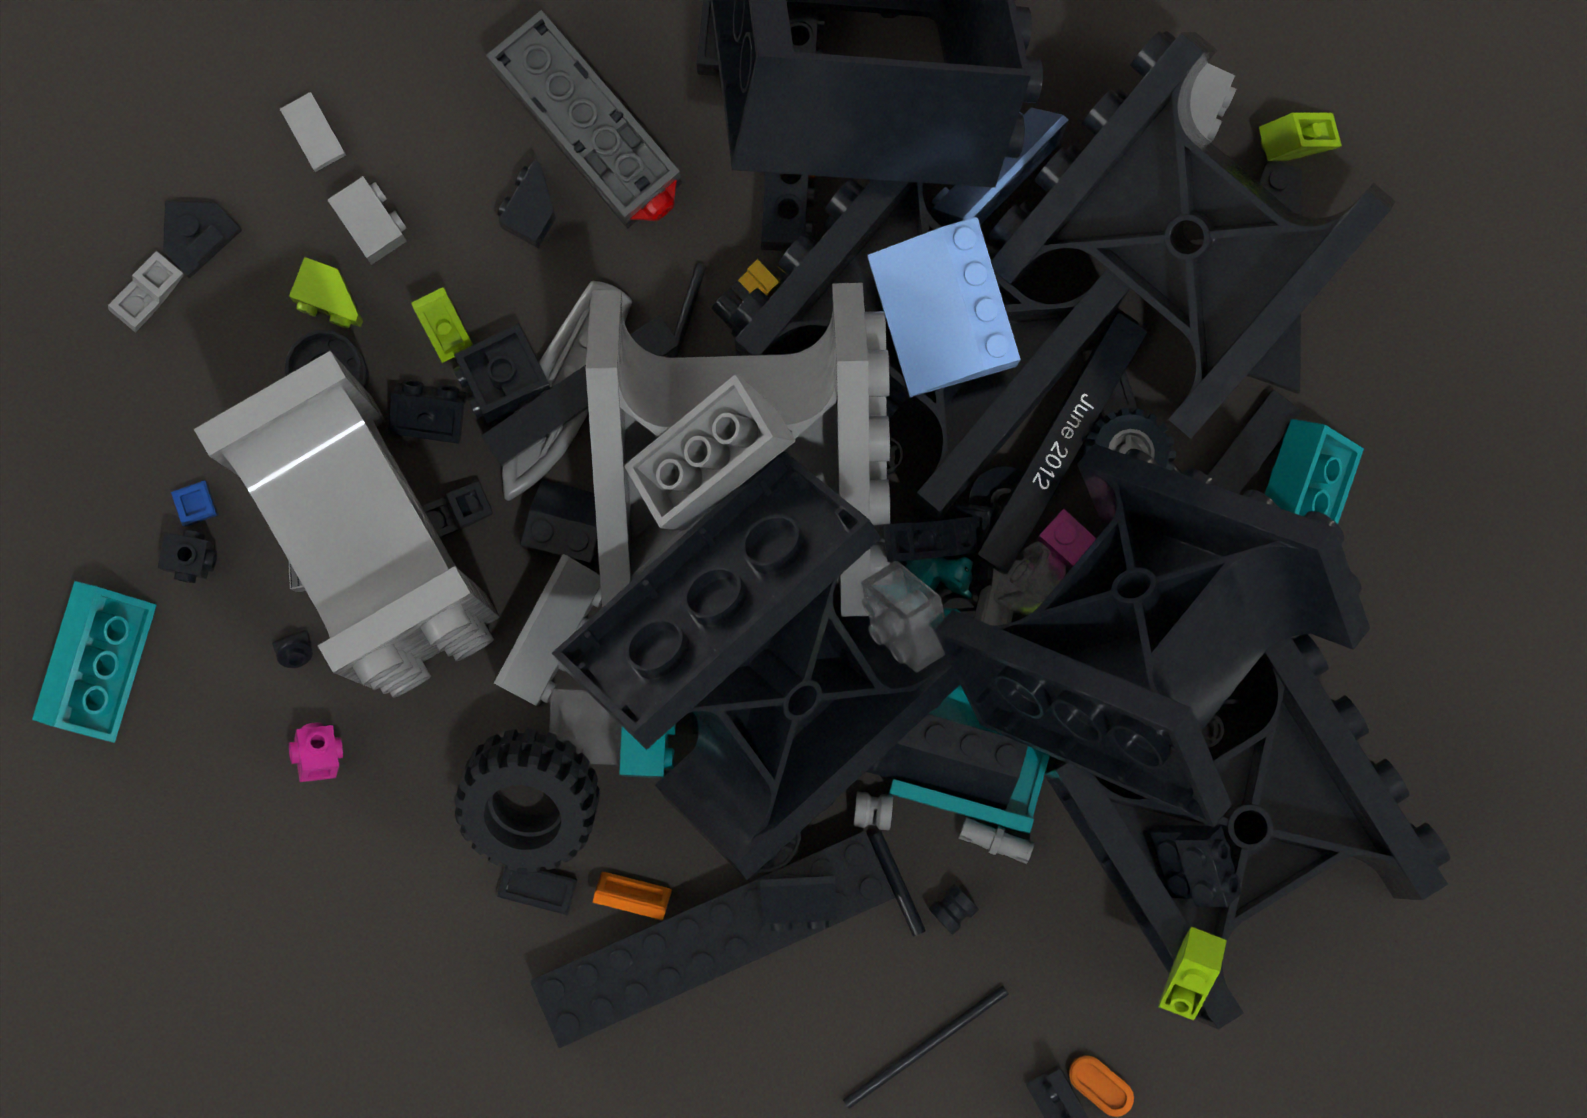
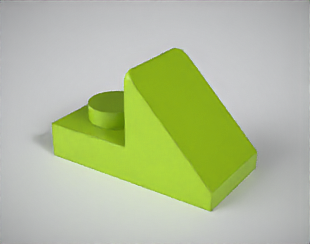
M444 287L411 303L442 363L455 357L454 354L473 346Z

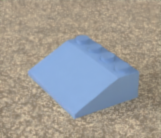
M1030 108L1023 115L1025 135L1022 152L1018 158L1004 159L996 187L955 185L951 190L945 187L931 202L935 205L932 208L931 216L942 227L975 217L978 218L981 225L1059 146L1068 119L1062 114Z
M977 217L940 227L867 255L909 398L1014 368L1018 365L1021 359Z

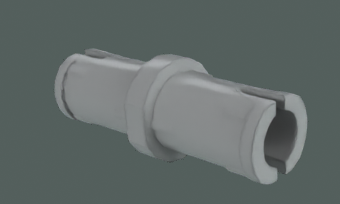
M968 817L964 821L958 838L988 849L990 854L1006 855L1024 864L1028 863L1035 844L1032 841L1005 833V828L998 826L995 829Z

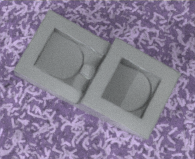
M156 251L132 275V281L108 305V309L136 333L173 291L183 277V273Z

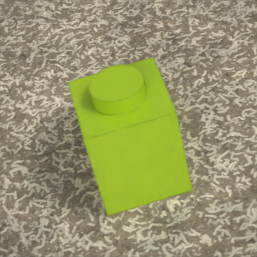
M1290 113L1259 127L1262 138L1261 146L1268 161H1288L1342 146L1333 113Z

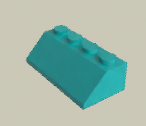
M1291 419L1287 432L1283 437V443L1275 466L1272 469L1265 495L1271 498L1283 510L1305 516L1309 511H1317L1330 517L1338 524L1364 448L1324 424Z
M74 581L32 720L115 743L157 605L104 588Z

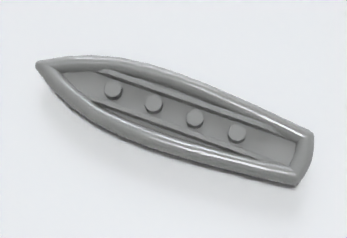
M591 281L539 362L550 385V389L586 365L591 290L620 289L600 281ZM621 291L625 323L632 299ZM546 391L519 403L520 409ZM588 409L503 466L502 479L505 500L510 501L529 489L555 465L577 435L589 412Z

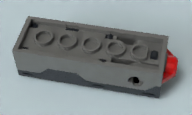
M542 10L486 55L492 71L627 229L638 220L659 221L673 209L676 188L682 184L680 171Z

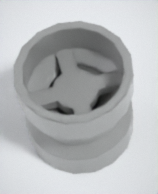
M857 791L854 827L865 828L868 825H876L878 829L890 830L893 795L881 794L879 797H874L868 792Z

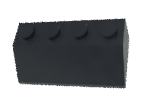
M928 714L866 772L1005 811L1019 780L1028 746L1004 735Z

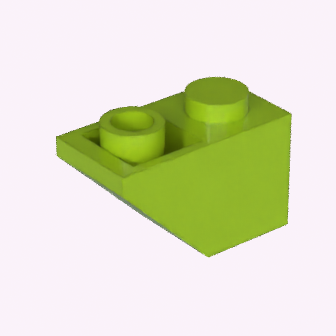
M304 257L289 295L291 300L297 304L296 309L316 317L317 312L331 316L329 322L342 328L349 329L351 324L361 328L363 319L340 271Z
M1190 927L1178 950L1158 1007L1195 1020L1220 973L1227 940Z

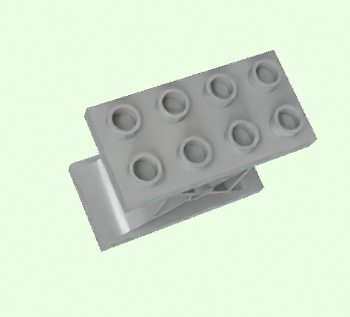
M863 283L832 284L833 312L830 324L824 335L814 345L804 351L787 355L686 358L661 357L643 349L634 341L625 326L621 290H591L586 381L602 607L712 510L710 509L684 531L660 528L624 465L732 376L738 374L777 409L794 437L795 442L784 451L870 519L881 537L878 542L837 579L840 588L841 617L871 616V586H890V562H887L883 525L890 524L889 479H887V461H890L889 417L886 416V396H889L888 350H886L885 311L865 312Z
M329 351L196 427L194 431L208 455L241 478L292 565L328 631L330 639L317 646L332 672L373 690L380 688L383 694L390 692L392 697L395 698L416 688L431 677L423 662L445 650L448 657L453 655L456 661H460L490 644L494 638L486 625L500 617L487 594L456 567L377 429L386 420L373 397L337 357Z

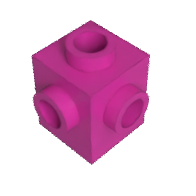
M309 723L302 726L301 729H296L294 742H289V757L291 764L297 763L300 782L336 778L339 768L338 759L343 758L341 737L334 736L333 725L323 726L322 723Z

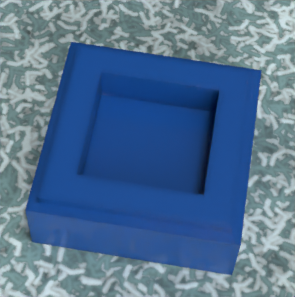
M204 480L171 492L183 527L218 516L207 481Z

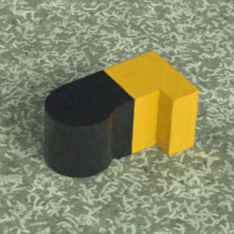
M757 259L747 269V272L718 298L711 309L730 329H733L735 326L729 322L730 318L745 298L756 288H759L770 298L780 287V282Z

